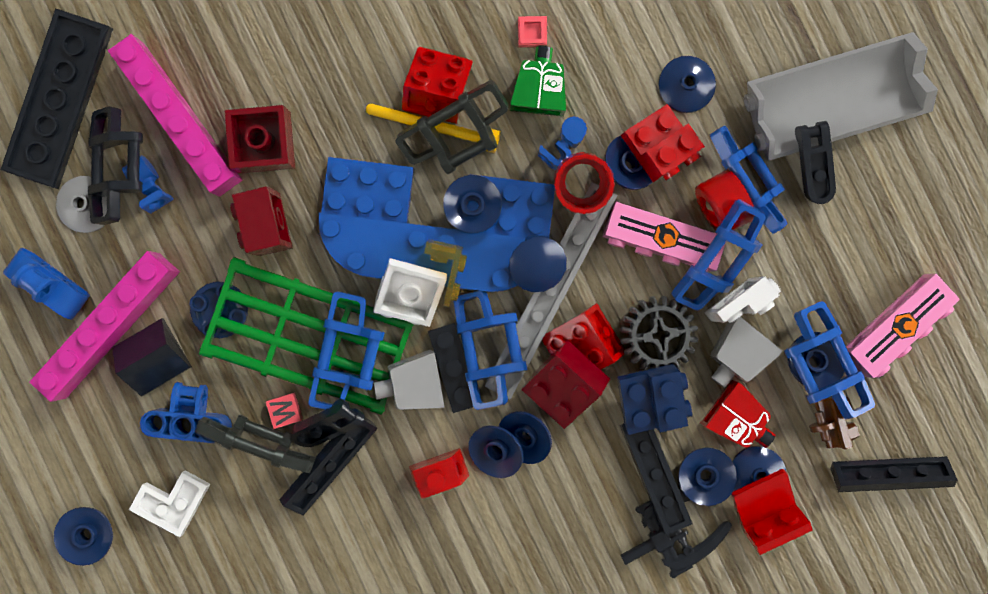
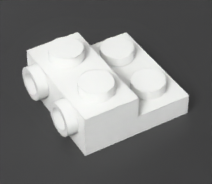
M390 258L377 292L374 313L381 314L387 318L405 320L414 325L430 327L447 281V274Z
M765 276L749 278L704 313L711 322L722 323L726 321L731 323L743 314L753 315L758 312L761 315L775 305L773 300L780 296L781 290L771 278L767 279Z

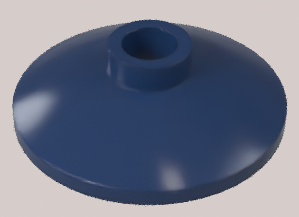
M681 56L673 59L664 67L659 77V92L663 101L671 109L681 113H692L704 108L712 99L716 88L715 76L710 66L694 56ZM685 78H692L694 85L691 87L687 86L684 82Z
M621 135L616 137L608 145L604 161L613 173L614 182L629 190H639L647 187L652 183V180ZM625 161L631 164V169L626 166Z
M466 175L458 178L448 187L443 200V208L448 221L456 229L465 233H480L491 228L498 220L502 209V199L498 188L489 179L479 175ZM476 201L479 206L477 210L471 211L467 208L468 203Z
M814 332L815 336L821 333V332ZM803 336L798 337L791 347L803 342ZM830 341L801 353L819 389L842 378L845 371ZM788 358V365L792 375L803 385L791 358ZM810 358H814L816 360V367H812L810 365Z
M516 411L507 414L500 421L498 427L509 431L520 443L523 451L522 463L536 464L543 461L549 455L552 447L551 435L539 418L527 412Z
M483 426L477 429L469 440L468 449L470 457L474 464L485 474L496 478H507L514 475L520 469L523 462L522 447L509 431L498 426Z
M762 446L749 447L739 452L732 461L737 473L734 491L757 481L756 476L759 472H764L766 477L781 469L786 471L781 457L771 449Z
M705 447L692 451L684 458L679 468L678 480L683 493L691 501L703 506H713L722 503L732 494L736 486L737 473L732 460L725 453L715 448ZM709 470V478L706 480L701 479V472Z
M78 507L68 511L59 519L54 530V544L62 558L74 565L85 566L99 561L108 553L113 541V531L107 517L100 511L90 507ZM85 529L90 531L91 538H87L84 535Z

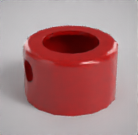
M586 152L571 154L562 160L555 171L554 186L556 195L562 205L572 212L581 214L596 212L607 204L613 194L615 184L613 173L607 163L595 154ZM575 165H590L599 174V187L590 197H575L566 188V175Z
M728 169L695 187V195L700 209L715 231L723 222L736 200L740 199L753 206L751 198L741 181ZM706 201L711 206L712 211L707 209ZM743 211L731 229L737 230L753 220L754 215Z

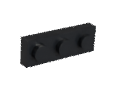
M456 323L428 331L452 412L457 413L473 408L465 373H468L461 338L457 333Z

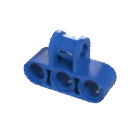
M24 248L18 250L3 271L4 275L11 280L13 286L23 288L32 295L31 297L35 302L44 303L59 315L70 320L74 319L90 297V294L42 258Z
M176 382L171 393L170 408H159L145 413L141 417L140 428L145 435L150 437L215 443V441L195 432L199 420L207 417L229 428H232V422L224 414L206 412L208 400L207 385L192 387ZM156 415L162 420L163 425L161 429L154 425L153 420ZM184 418L191 422L192 428L190 432L185 431L182 427Z

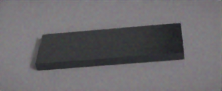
M55 8L0 169L1 171L59 189L113 28Z

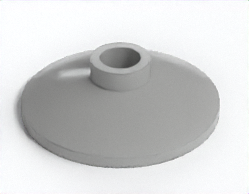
M79 176L67 181L61 187L56 199V210L60 220L71 230L81 233L94 232L105 226L92 224L90 221L88 186L91 185L90 176ZM107 196L102 197L103 216L107 213ZM80 198L84 200V205L82 208H78L77 206L78 200Z

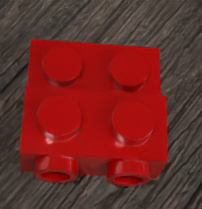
M668 104L621 134V137L653 183L662 176L666 181L680 172L678 166L683 162L686 166L692 164L702 157L699 151L705 147L689 123L684 127L682 126Z

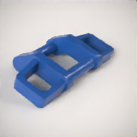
M726 126L711 133L710 138L722 160V165L738 177L749 194L753 206L765 215V226L772 234L783 229L788 223L771 199L785 189L781 182L777 183L759 155L756 143L753 142L739 150ZM745 157L749 159L768 189L761 195H759L739 163Z
M740 199L736 200L723 222L716 229L717 235L696 265H691L685 276L671 292L673 298L694 310H700L718 292L728 293L734 286L732 282L753 253H758L763 246L756 240V237L766 219L765 215ZM743 211L754 215L745 236L731 229ZM726 241L743 248L723 276H715L706 271ZM694 281L708 286L696 299L683 296Z
M475 291L454 298L457 333L461 334L468 373H465L473 407L476 410L505 405L508 402L505 375L527 371V364L522 359L517 334V314L508 313L493 316L488 294L484 291ZM479 298L484 318L466 322L464 303L468 300ZM504 325L511 363L479 370L472 332ZM496 377L498 398L495 401L483 403L477 381Z
M343 292L333 293L328 319L325 318L323 327L326 329L317 367H314L312 373L314 380L308 401L312 407L326 410L333 405L316 399L320 378L344 383L345 386L340 396L343 400L347 396L350 385L372 390L374 381L371 380L379 342L383 341L385 332L364 327L366 299L364 297ZM339 298L354 300L360 303L359 325L333 320ZM337 331L368 338L360 376L329 369Z
M821 301L796 312L794 318L804 341L783 351L787 359L791 358L808 393L806 398L809 404L832 396L844 419L855 418L874 408L875 402L862 371L857 370L840 336L843 333L827 305ZM813 310L818 313L827 329L816 336L807 318V314ZM830 341L847 376L819 389L801 353ZM855 385L861 400V406L855 410L851 408L843 393V390Z

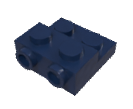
M674 364L617 376L625 430L628 435L656 428L659 432H665L688 426L687 418L692 417V408L689 400L684 399L683 390L688 389V381L685 373H680V370Z

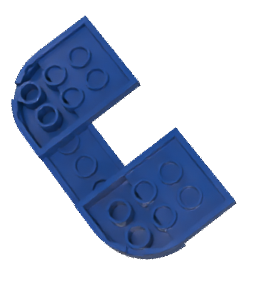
M328 157L322 210L319 213L320 235L326 249L335 261L355 274L382 279L391 258L446 273L447 281L444 287L500 292L518 286L509 272L508 265L513 251L530 235L549 238L555 194L554 184L483 176L493 182L498 188L502 199V209L498 220L491 228L472 234L458 229L408 223L414 167ZM470 201L467 208L475 211L479 205L476 201Z

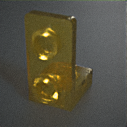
M429 239L426 242L424 254L431 255L430 260L440 263H447L448 259L453 260L443 306L449 307L452 300L457 301L461 284L456 283L458 272H464L467 255L462 254L463 247Z

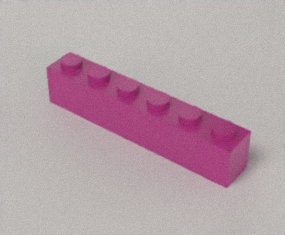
M130 34L108 50L210 193L220 197L243 181L238 173L229 169V160L142 41L133 34Z
M147 251L29 383L50 402L66 399L180 271L160 253Z

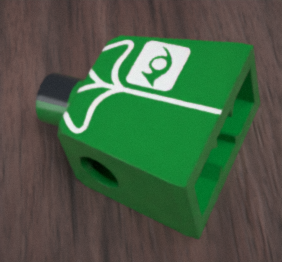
M537 46L534 61H522L511 99L510 111L564 117L566 112L564 66L559 63H551L553 52L551 47Z

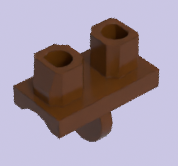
M832 396L816 402L817 412L814 414L817 422L809 425L810 431L812 433L820 432L821 439L825 441L827 448H842L845 450L852 448L851 441L860 436L854 422H846ZM846 397V399L848 400V402H849V404H850V406H851V402H850L849 397Z

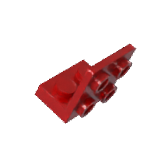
M418 47L403 85L402 110L429 117L458 100V96L464 92L473 61ZM460 112L446 121L457 124Z
M597 303L584 310L578 316L547 332L542 339L550 355L568 340L600 370L615 363L624 355L623 345Z
M784 469L735 490L731 494L743 531L759 555L813 531L811 522L796 505L788 474Z

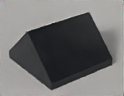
M164 318L159 319L112 347L116 375L140 396L146 395L192 367Z

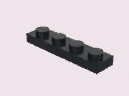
M364 417L359 427L331 439L316 456L310 473L302 472L279 499L283 507L304 516L378 429L376 425Z
M625 424L619 425L663 534L668 535L692 525L693 523L654 429L628 435L625 430Z
M947 456L832 462L830 467L838 492L955 487L958 481Z

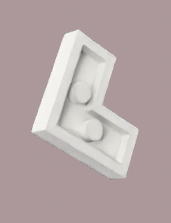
M186 470L181 473L170 494L146 482L142 484L129 510L181 537L192 520L210 483Z

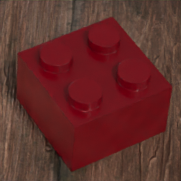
M284 105L224 110L229 169L238 174L295 169L291 112Z
M265 186L232 194L234 203L230 204V209L234 220H238L240 232H237V239L240 248L245 249V253L263 256L293 249L280 193Z
M566 340L532 374L521 390L565 429L602 395L610 378L571 342Z

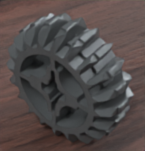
M654 296L649 297V306H647L644 300H639L640 311L635 307L629 308L630 313L634 315L633 319L628 316H624L622 319L630 324L629 328L620 327L619 329L622 333H628V338L620 339L621 344H630V347L623 350L624 354L629 355L634 352L635 354L630 362L636 364L641 359L639 367L641 370H646L649 363L650 369L657 368L659 365L660 367L666 366L669 363L670 365L674 364L679 369L677 359L679 358L682 362L687 363L689 359L684 355V352H695L693 347L688 346L689 342H698L697 337L690 336V332L697 331L698 327L688 325L694 319V316L687 315L683 317L687 307L683 305L676 310L678 302L675 299H672L667 306L666 296L660 297L658 305ZM659 310L670 314L677 321L679 327H667L663 322V318L660 317ZM650 313L649 328L645 332L636 334L640 321ZM657 327L665 333V336L660 337V342L652 337L653 333L657 332ZM680 335L678 346L667 356L669 341ZM651 342L658 354V358H651L644 354L638 343Z

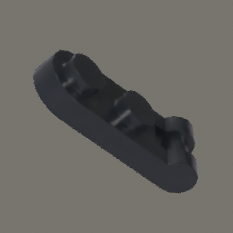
M821 121L811 127L807 125L797 126L795 128V137L799 146L805 197L816 204L828 203L836 193L829 124L827 121ZM817 137L818 145L811 146V138Z
M340 398L333 403L332 407L296 423L293 427L291 439L295 444L302 447L317 446L359 427L364 420V413L356 408L351 409L349 403Z

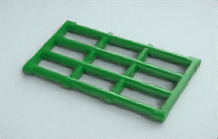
M233 257L230 261L228 273L208 331L199 350V355L210 359L215 357L261 372L262 376L267 377V375L311 389L314 378L273 365L272 361L277 348L316 361L319 360L320 349L281 337L286 321L325 333L326 328L323 327L324 320L291 310V306L296 293L330 305L333 293L301 283L300 279L297 278L292 280L248 265L246 261ZM239 273L289 290L284 307L230 289L235 274ZM345 298L338 299L336 307L345 309L341 322L347 323L351 312L360 314L359 302ZM226 300L279 317L280 320L275 334L221 317ZM366 305V317L404 329L399 346L386 341H380L378 351L395 356L393 363L400 361L414 324L397 318L384 317L381 314L374 313V307ZM216 328L271 345L265 362L211 344ZM337 331L329 369L331 370L332 366L360 375L361 363L337 356L336 353L341 339L366 347L368 338ZM374 368L371 379L376 381L388 380L389 373ZM326 379L319 380L316 394L322 395L324 393L340 399L343 387L327 383ZM348 390L345 401L369 408L371 412L382 415L385 412L387 398L376 400V398Z

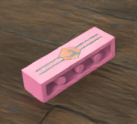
M615 202L612 205L602 237L609 239V245L624 249L625 245L635 247V253L643 256L652 257V254L663 256L662 261L671 265L679 266L681 262L695 266L717 234ZM725 244L706 271H717Z
M937 274L922 275L846 345L857 370L862 371L864 377L879 378L886 374L890 369L889 364L896 358L905 356L912 347L910 345L914 341L927 336L933 330L932 325L938 319H943L953 312V306L960 300L958 296Z

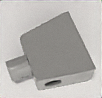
M739 317L735 321L727 323L710 356L720 364L711 378L723 388L728 385L734 376L743 382H749L783 351Z
M432 350L424 351L387 366L389 379L373 382L376 400L393 396L396 409L444 407L435 353Z

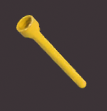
M368 104L365 109L369 115L410 126L422 118V116L375 104ZM445 122L435 126L438 133L472 142L481 140L478 131ZM491 129L498 145L500 131ZM495 148V149H493V150H491V151H488V150H485V151L491 152V153H495L497 148Z

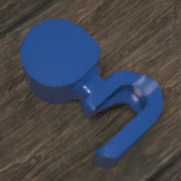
M573 116L567 118L560 129L561 141L558 140L554 145L560 153L561 157L559 160L540 145L538 157L553 170H556L562 160L571 155V151L568 148H576L582 142L587 131L586 123L583 119Z
M142 155L140 156L139 181L143 183L142 193L147 197L139 202V206L152 214L174 199L156 185L155 180L159 178V175L150 161ZM126 165V166L122 167V171H123L125 177L127 178V165Z

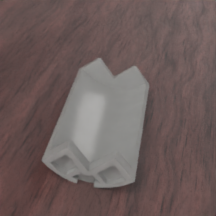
M914 32L748 81V94L744 95V104L747 111L751 113L756 132L754 141L758 151H763L768 161L799 152L798 142L795 137V128L797 126L807 125L811 127L815 126L817 122L827 121L830 127L831 142L933 112L938 89L923 72L928 48ZM817 137L811 138V146L818 145Z

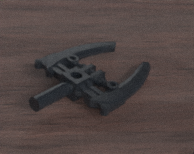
M679 489L683 501H690L682 489ZM649 500L635 508V511L642 515L641 522L644 528L648 526L650 530L648 534L649 539L620 554L624 564L627 565L643 555L656 550L658 553L663 554L665 559L661 560L665 566L670 568V577L676 578L678 575L693 568L692 565L714 551L729 533L732 524L728 521L722 522L710 536L692 548L686 541L687 529H680L668 535L663 534ZM675 541L681 543L683 553L677 555L673 548Z

